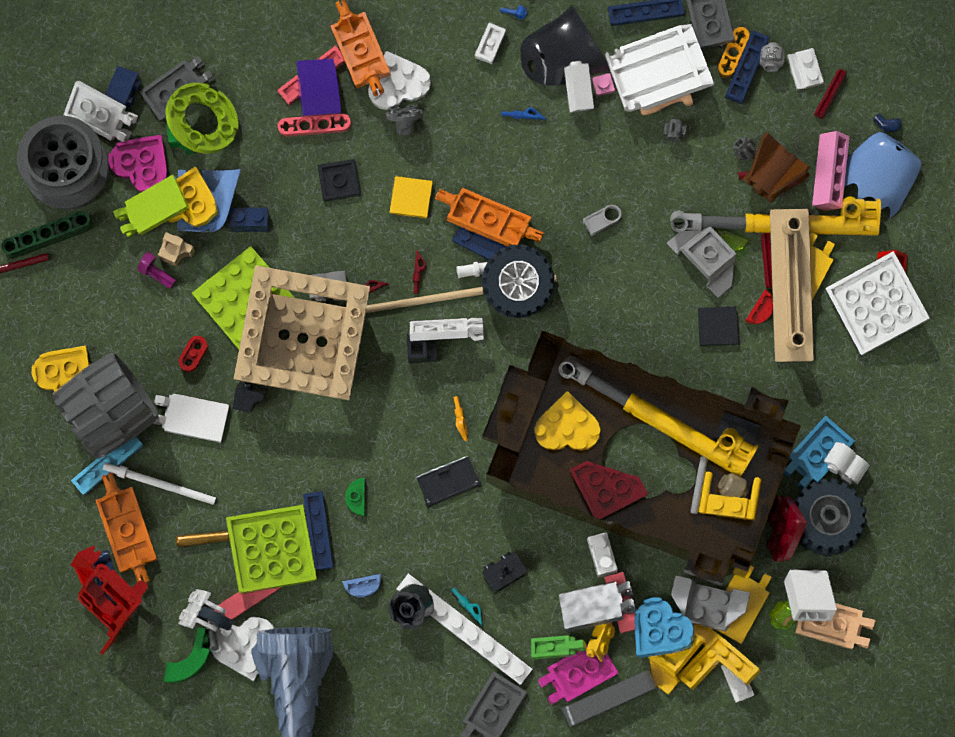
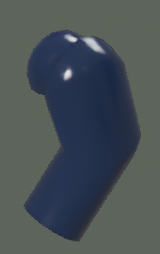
M880 113L873 119L885 132L897 131L902 126L900 119L886 120Z

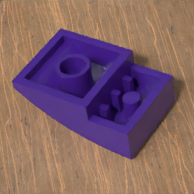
M334 59L296 61L302 117L340 114L341 107Z

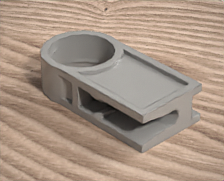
M608 205L584 218L583 223L590 235L593 236L617 224L621 219V210L616 205ZM608 209H615L619 213V217L614 221H610L605 217V212Z

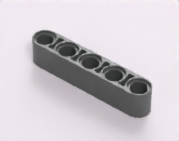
M646 670L570 704L561 710L569 727H573L579 722L582 723L597 714L600 715L615 706L618 707L628 702V700L638 698L658 687L650 670Z

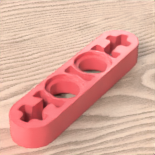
M346 114L292 117L281 119L278 123V130L283 136L338 133L349 130L351 122ZM331 119H334V123H339L340 119H344L347 123L344 124V127H341L340 124H334L335 128H332ZM320 121H328L329 126L326 129H321L318 126ZM294 122H297L298 131H295L294 127L288 128V131L281 127H284L285 123H288L289 126H294ZM302 122H308L310 124V128L308 130H302L300 129V124Z

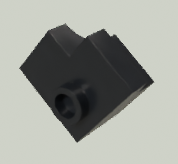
M407 334L408 363L437 362L436 342L427 340L410 341V334Z
M240 381L235 390L232 409L251 413L255 408L256 402L264 400L268 388L259 384Z

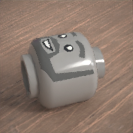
M772 42L765 45L761 49L760 65L766 71H778V69L783 67L785 50L777 43Z

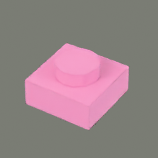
M610 73L592 78L597 97L615 92Z

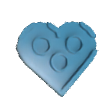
M650 598L643 601L644 604L639 607L638 611L636 609L634 621L636 654L638 658L677 653L692 646L695 635L692 622L681 613H673V609L666 601H663L661 598Z

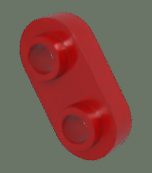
M193 336L179 357L178 363L184 372L195 371L205 355L208 345L202 336ZM201 344L202 346L200 349L197 350L195 349V345ZM187 360L192 361L190 366L185 365Z

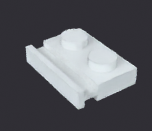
M813 48L795 52V54L791 55L787 54V60L797 91L824 83Z

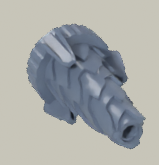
M288 627L258 631L257 643L251 649V654L261 680H268L271 677V695H275V713L278 717L279 732H282V737H313L312 728L315 722V706H318V685H321V678L326 673L334 650L331 629Z

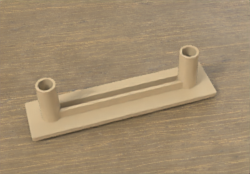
M808 209L771 210L770 232L775 362L813 361Z

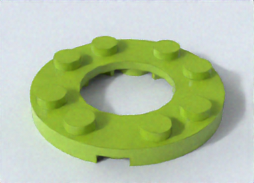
M188 83L179 87L167 102L166 121L174 137L188 149L198 153L212 154L224 150L234 140L238 130V116L231 101L221 91L217 92L209 88V85L203 83ZM193 103H201L211 108L217 116V130L210 135H202L200 132L192 130L185 119V109L187 106Z

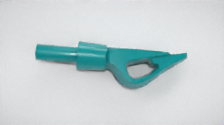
M455 587L452 588L451 591L459 599L458 602L482 626L480 605L469 603L468 599L462 596ZM474 607L478 608L479 615L475 614Z

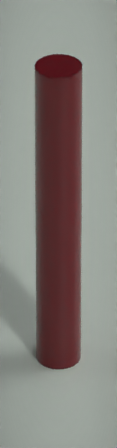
M48 253L1 265L0 273L48 261Z

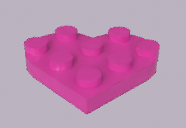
M162 135L117 143L116 147L109 153L108 162L111 170L118 177L130 178L133 186L140 192L167 178L168 172Z

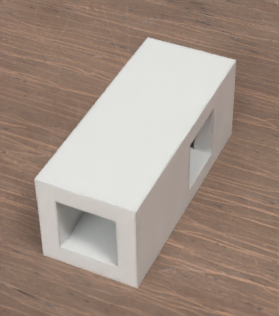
M581 61L571 62L570 66L564 68L570 113L589 111L594 108L589 65L582 64Z

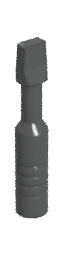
M209 629L211 650L216 651L219 649L217 633Z

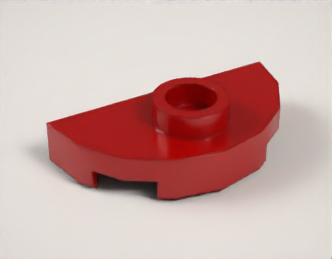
M766 289L745 322L761 324L771 317L773 299Z

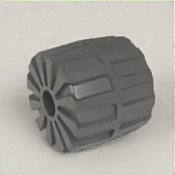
M113 352L81 370L53 393L56 407L62 412L60 414L67 423L73 426L71 430L81 440L83 446L97 459L106 456L134 439L159 418L155 406L126 364Z

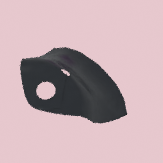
M572 5L555 20L526 37L520 47L522 69L528 78L542 85L566 84L564 68L570 66V63L575 61L588 64L590 75L610 69L590 32ZM541 53L545 54L544 59L541 58ZM530 60H533L536 64L534 72L529 71L527 67Z

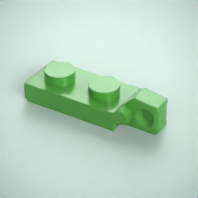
M569 635L531 639V658L533 660L575 656L576 652L586 651L584 640H576L575 637H570Z

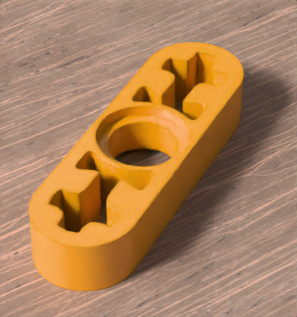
M738 27L733 31L735 42L728 43L721 58L718 73L724 78L731 77L735 72L749 39V32L746 28ZM743 33L744 38L741 39L739 45L736 44L738 39L737 35ZM734 48L738 50L739 55L731 57L728 51ZM728 60L731 61L729 66L730 70L724 72L723 67L726 66Z

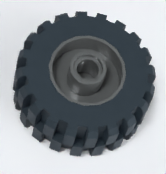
M822 479L818 483L813 482L809 484L795 499L796 506L807 522L799 540V543L801 542L805 545L803 548L807 551L810 549L816 555H820V553L824 554V556L839 555L852 548L862 536L867 523V518H865L867 513L866 507L862 505L864 502L862 497L858 498L856 495L857 491L854 488L852 490L849 489L847 483L842 482L840 484L835 479H831V481Z

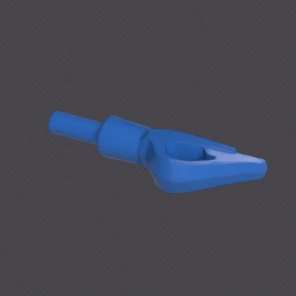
M532 107L527 108L524 112L516 110L514 112L501 111V116L513 117V119L546 120L545 117ZM529 111H533V112H535L536 114H535V115L529 114Z

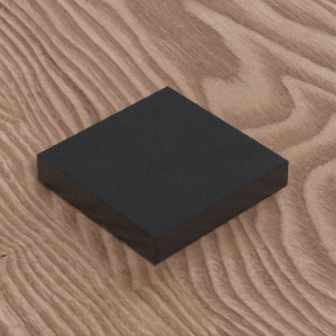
M355 159L318 165L323 202L361 196Z
M736 306L698 308L700 346L738 345Z

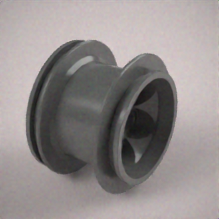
M60 115L45 118L34 124L25 133L18 147L17 165L23 180L28 185L32 194L39 201L50 207L65 210L82 207L93 201L106 184L109 172L106 151L95 131L80 119ZM73 144H76V145H77V148H76V149H74V150H69V147H70L71 145H73ZM58 145L57 150L50 151L52 146ZM81 160H87L84 165H78ZM44 161H49L46 167H41ZM52 177H59L56 182H50Z

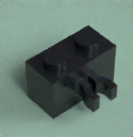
M508 552L500 557L501 561L496 564L491 562L484 567L482 575L494 594L528 574L516 552L512 554Z

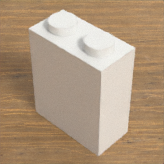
M790 570L784 583L793 621H831L837 609L827 571Z

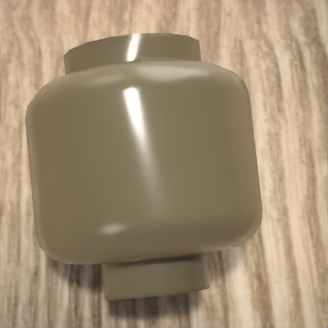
M733 473L724 475L718 485L722 496L745 498L748 493L747 481Z

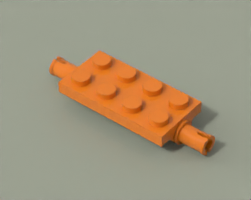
M341 0L343 7L337 1L335 6L340 14V20L336 24L331 25V29L356 89L369 84L372 94L379 96L377 89L380 95L384 93L380 79L390 76L391 73L365 12L353 14L346 0Z
M464 188L461 189L459 194L455 195L439 189V192H437L435 200L450 205L451 210L447 216L448 222L505 246L519 245L524 237L538 243L543 238L544 232L529 227L531 216Z
M108 473V477L105 474L101 478L107 491L106 495L95 501L119 572L123 573L133 570L137 582L144 580V582L149 583L150 579L148 578L145 565L158 559L134 489L130 487L120 490L117 487L114 474Z

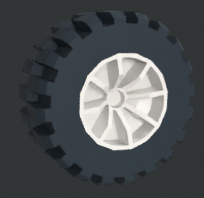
M510 245L500 249L487 262L481 279L482 291L489 305L498 313L514 318L528 317L543 309L551 299L555 287V275L551 263L548 262L543 253L541 254L537 249L527 245Z

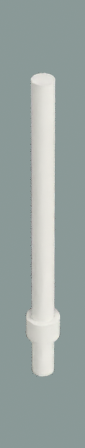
M105 462L103 470L115 473L121 478L134 479L214 505L216 497L128 470V467L122 465L118 467Z

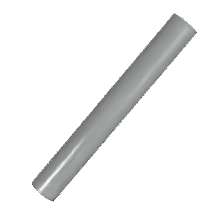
M700 457L690 511V514L698 515L708 462V459L705 457Z

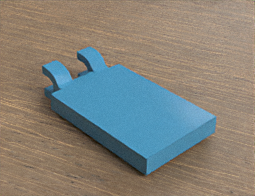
M824 416L790 454L788 460L791 463L785 468L783 474L789 478L797 470L803 475L804 478L797 485L801 490L806 488L812 480L818 483L829 471L827 469L828 465L824 460L835 443H843L850 447L855 440L827 416Z

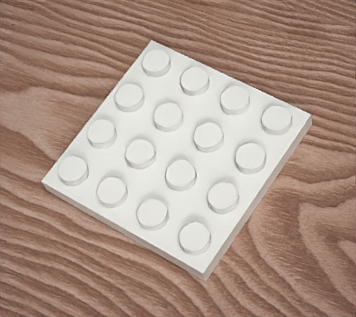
M894 251L826 288L861 355L930 320Z

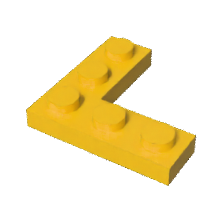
M717 633L677 677L693 691L719 662L747 686L761 671Z

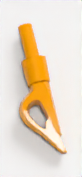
M456 396L453 397L456 407L454 409L456 427L463 440L468 441L463 408L460 407L459 398Z

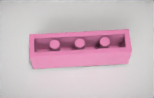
M833 131L820 134L812 206L823 211L842 208L849 136L841 132Z

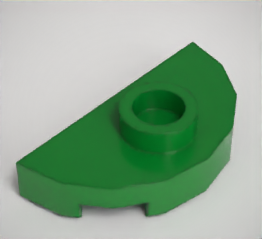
M365 477L353 481L348 486L345 494L346 504L349 509L356 515L364 517Z

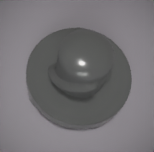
M408 105L407 108L400 109L398 106L389 107L388 112H386V119L396 121L397 134L402 136L413 134L414 121L423 117V111L418 109V105Z

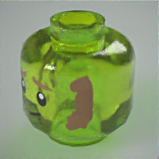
M787 600L785 602L779 601L769 612V616L772 619L770 623L778 630L780 628L788 630L795 622L793 621L790 604Z

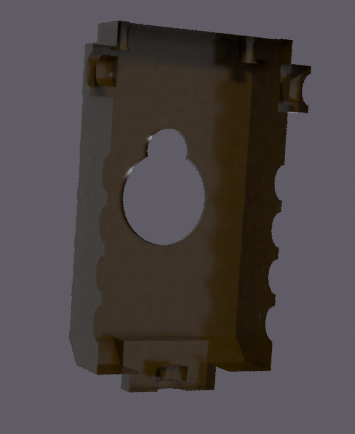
M542 330L529 362L528 371L509 365L498 399L484 429L482 439L497 444L486 473V481L505 493L687 560L684 569L685 573L721 586L725 575L729 576L730 573L745 578L749 571L801 425L782 419L789 400L767 396L758 389L751 387L744 405L706 390H695L678 383L676 379L668 376L653 375L633 363L615 361L606 357L600 351L577 347L562 337ZM574 356L582 365L593 370L592 373L629 395L632 393L636 394L639 398H643L715 440L714 438L724 412L759 424L760 428L753 446L757 444L759 447L741 478L747 481L748 493L745 497L746 499H751L754 478L758 477L762 480L755 520L700 513L698 515L690 514L695 484L687 492L675 494L666 490L656 497L640 499L603 519L595 518L570 469L585 461L603 466L602 456L604 448L617 431L634 424H649L633 416L632 413L623 410V405L589 385H582L572 378L561 376L559 365L567 357ZM566 364L569 370H573L570 364ZM567 391L599 423V440L589 450H573L569 446L562 450H546L536 440L534 433L536 422ZM671 438L677 448L679 457L686 458L695 467L697 479L700 457L704 456ZM708 459L706 472L713 474L710 494L721 495L718 488L719 482L724 475H728L731 472Z

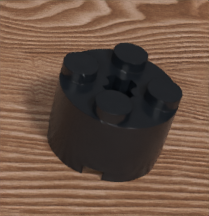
M418 584L404 586L392 597L388 606L389 614L392 620L398 622L402 628L414 629L433 613L434 601L429 593V589Z

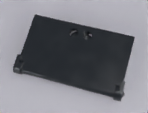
M468 455L416 476L425 497V505L428 508L431 505L475 487L482 486Z

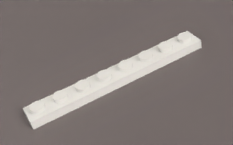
M408 574L397 587V590L399 591L409 584L424 585ZM429 590L434 601L433 613L430 616L521 685L532 671V668Z

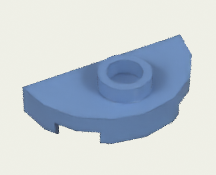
M381 574L343 581V585L350 595L357 598H366L378 590L381 583Z

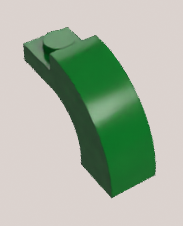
M197 628L194 648L188 658L178 663L167 662L163 679L164 683L177 684L186 682L203 670L211 655V650L204 648L205 645L208 646L209 634H207L206 628Z

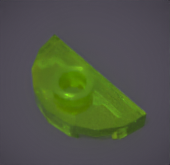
M713 228L733 251L744 248L748 242L747 239L723 229Z

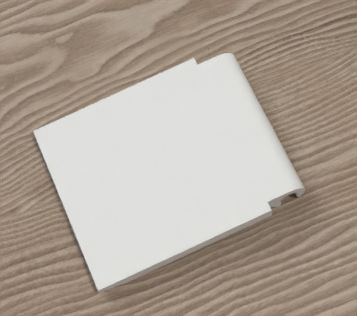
M691 24L680 25L620 47L621 50L615 49L616 53L613 56H609L608 52L605 54L622 104L627 112L640 108L644 111L714 85Z

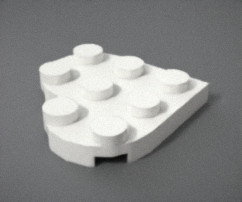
M386 51L384 58L391 75L380 79L384 93L380 95L377 89L379 96L372 94L369 85V98L372 103L380 109L388 110L389 107L399 106L403 100L413 101L425 97L431 85L429 73L421 66Z
M251 617L240 627L233 625L229 631L219 628L216 631L219 649L216 651L211 650V652L221 663L255 681L259 673L254 664L251 649L257 643L258 631L273 629L274 627L266 619Z

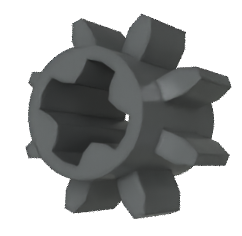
M670 119L669 124L665 123L663 134L667 135L668 140L678 142L681 141V137L685 138L687 126H683V121Z
M741 137L733 145L735 151L733 154L743 161L749 160L756 153V148L754 147L756 143L751 138Z

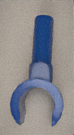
M519 6L517 10L500 8V12L514 15L518 19H524L527 14L526 8L523 6Z

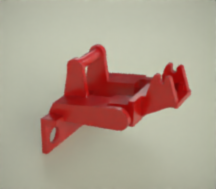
M91 546L79 551L71 566L75 569L83 586L78 593L79 601L109 629L107 635L110 638L100 652L103 655L119 638L142 603L141 597L146 592L148 585L144 581H139L133 587H130L115 570L111 571L104 564H99L95 567L94 564L99 559L101 551L94 552L95 546ZM96 577H98L103 582L101 588L94 581ZM105 592L118 604L117 606L104 595Z

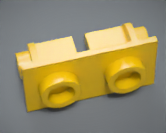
M612 623L595 626L592 637L598 639H590L586 648V655L593 658L595 655L602 662L604 655L608 652L609 642L615 633Z

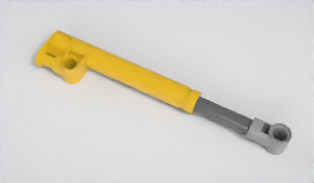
M851 196L846 197L842 202L841 216L809 215V234L812 232L814 234L878 236L881 200L865 201L864 199H856ZM855 204L856 206L853 210H847L848 205ZM675 211L670 216L671 227L676 232L701 230V228L711 226L717 229H745V233H771L770 214H745V217L701 216V213ZM678 218L684 220V222L679 225L674 223V221Z
M574 356L567 357L559 365L561 376L572 378L582 385H589L623 405V410L632 413L638 419L739 477L742 476L759 447L757 444L753 446L746 442L739 435L738 431L733 428L725 429L716 442L643 398H639L636 394L632 393L629 395L592 373L593 370L582 365ZM566 364H570L573 370H569ZM725 436L731 437L733 442H728Z

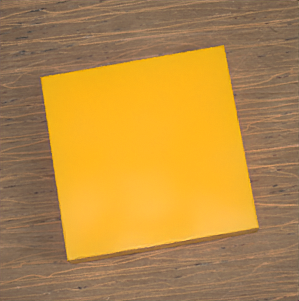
M395 176L390 214L427 219L433 181Z

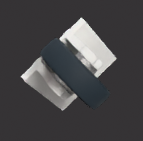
M199 589L191 593L188 599L189 604L179 617V624L193 629L195 623H198L215 632L218 627L229 631L234 621L224 616L227 610L208 601L211 593ZM203 604H204V605H207V606H209V607H211V608H213L214 610H212V609H210V608H208V607H204ZM198 613H199V616H200L202 619H204V620H206V621H208V622H205V621H203V620L197 618Z

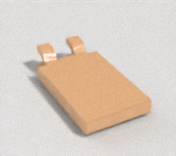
M836 603L837 610L831 621H798L796 634L853 650L854 644L868 648L870 639L860 637L861 628L873 630L875 623L873 619L862 617L863 611Z

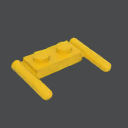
M711 472L705 473L698 513L755 520L762 481L760 478H754L751 499L710 494L713 474Z

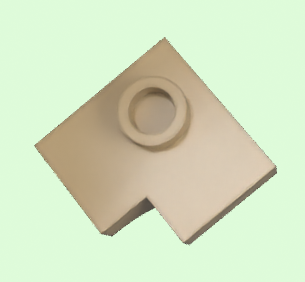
M166 232L158 257L160 260L177 267L182 258L192 257L195 249L192 245L185 243L182 238Z

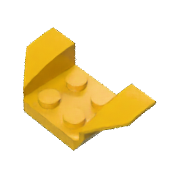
M693 624L695 635L693 644L689 649L677 653L648 657L656 685L668 695L680 682L676 676L701 644L706 646L717 634L711 628Z

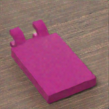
M586 651L576 652L575 656L565 657L547 668L549 674L541 677L538 682L541 688L551 682L557 692L548 697L551 705L563 698L568 703L617 675L618 671L608 654L604 655L602 662H600L595 655L593 658L588 657Z

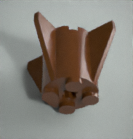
M766 132L760 141L751 170L742 180L749 186L753 185V191L759 196L763 195L767 201L772 203L779 194L807 179L810 175L808 170L811 167L792 153L786 151L785 147L780 145Z

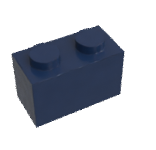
M117 66L106 91V96L126 106L125 112H127L129 107L133 106L135 97H133L134 93L139 91L142 81L139 74Z
M230 208L229 227L231 232H269L268 208Z

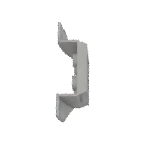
M711 226L698 231L679 232L667 242L677 255L683 252L709 280L706 286L717 297L721 296L732 286L736 253Z
M676 576L671 595L683 616L687 617L692 624L726 632L729 625L746 612L750 593L736 589L729 592L696 584L693 579Z

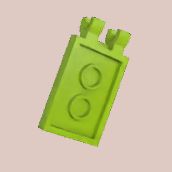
M171 175L125 201L126 207L119 208L113 211V213L121 222L129 218L130 224L120 227L124 235L126 234L127 237H131L138 232L142 236L189 209V206L176 177Z

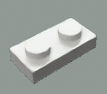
M488 23L475 58L492 64L505 36L506 29Z
M721 665L735 703L754 696L750 684L747 686L724 665Z

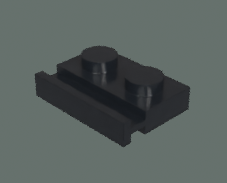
M724 412L714 439L718 440L725 429L733 428L738 431L739 435L746 442L753 445L760 425ZM725 436L728 442H733L731 437Z

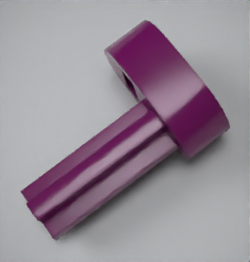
M146 252L140 260L137 270L145 276L147 274L167 288H172L176 280L154 265L156 256Z

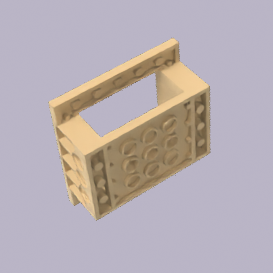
M255 265L234 380L349 401L363 333L370 286ZM271 287L347 301V306L342 307L272 294ZM287 330L290 333L289 338L281 340L278 336L280 331ZM302 333L309 337L308 341L304 344L299 343L297 340L298 336ZM319 337H325L327 345L319 347L316 344V340Z

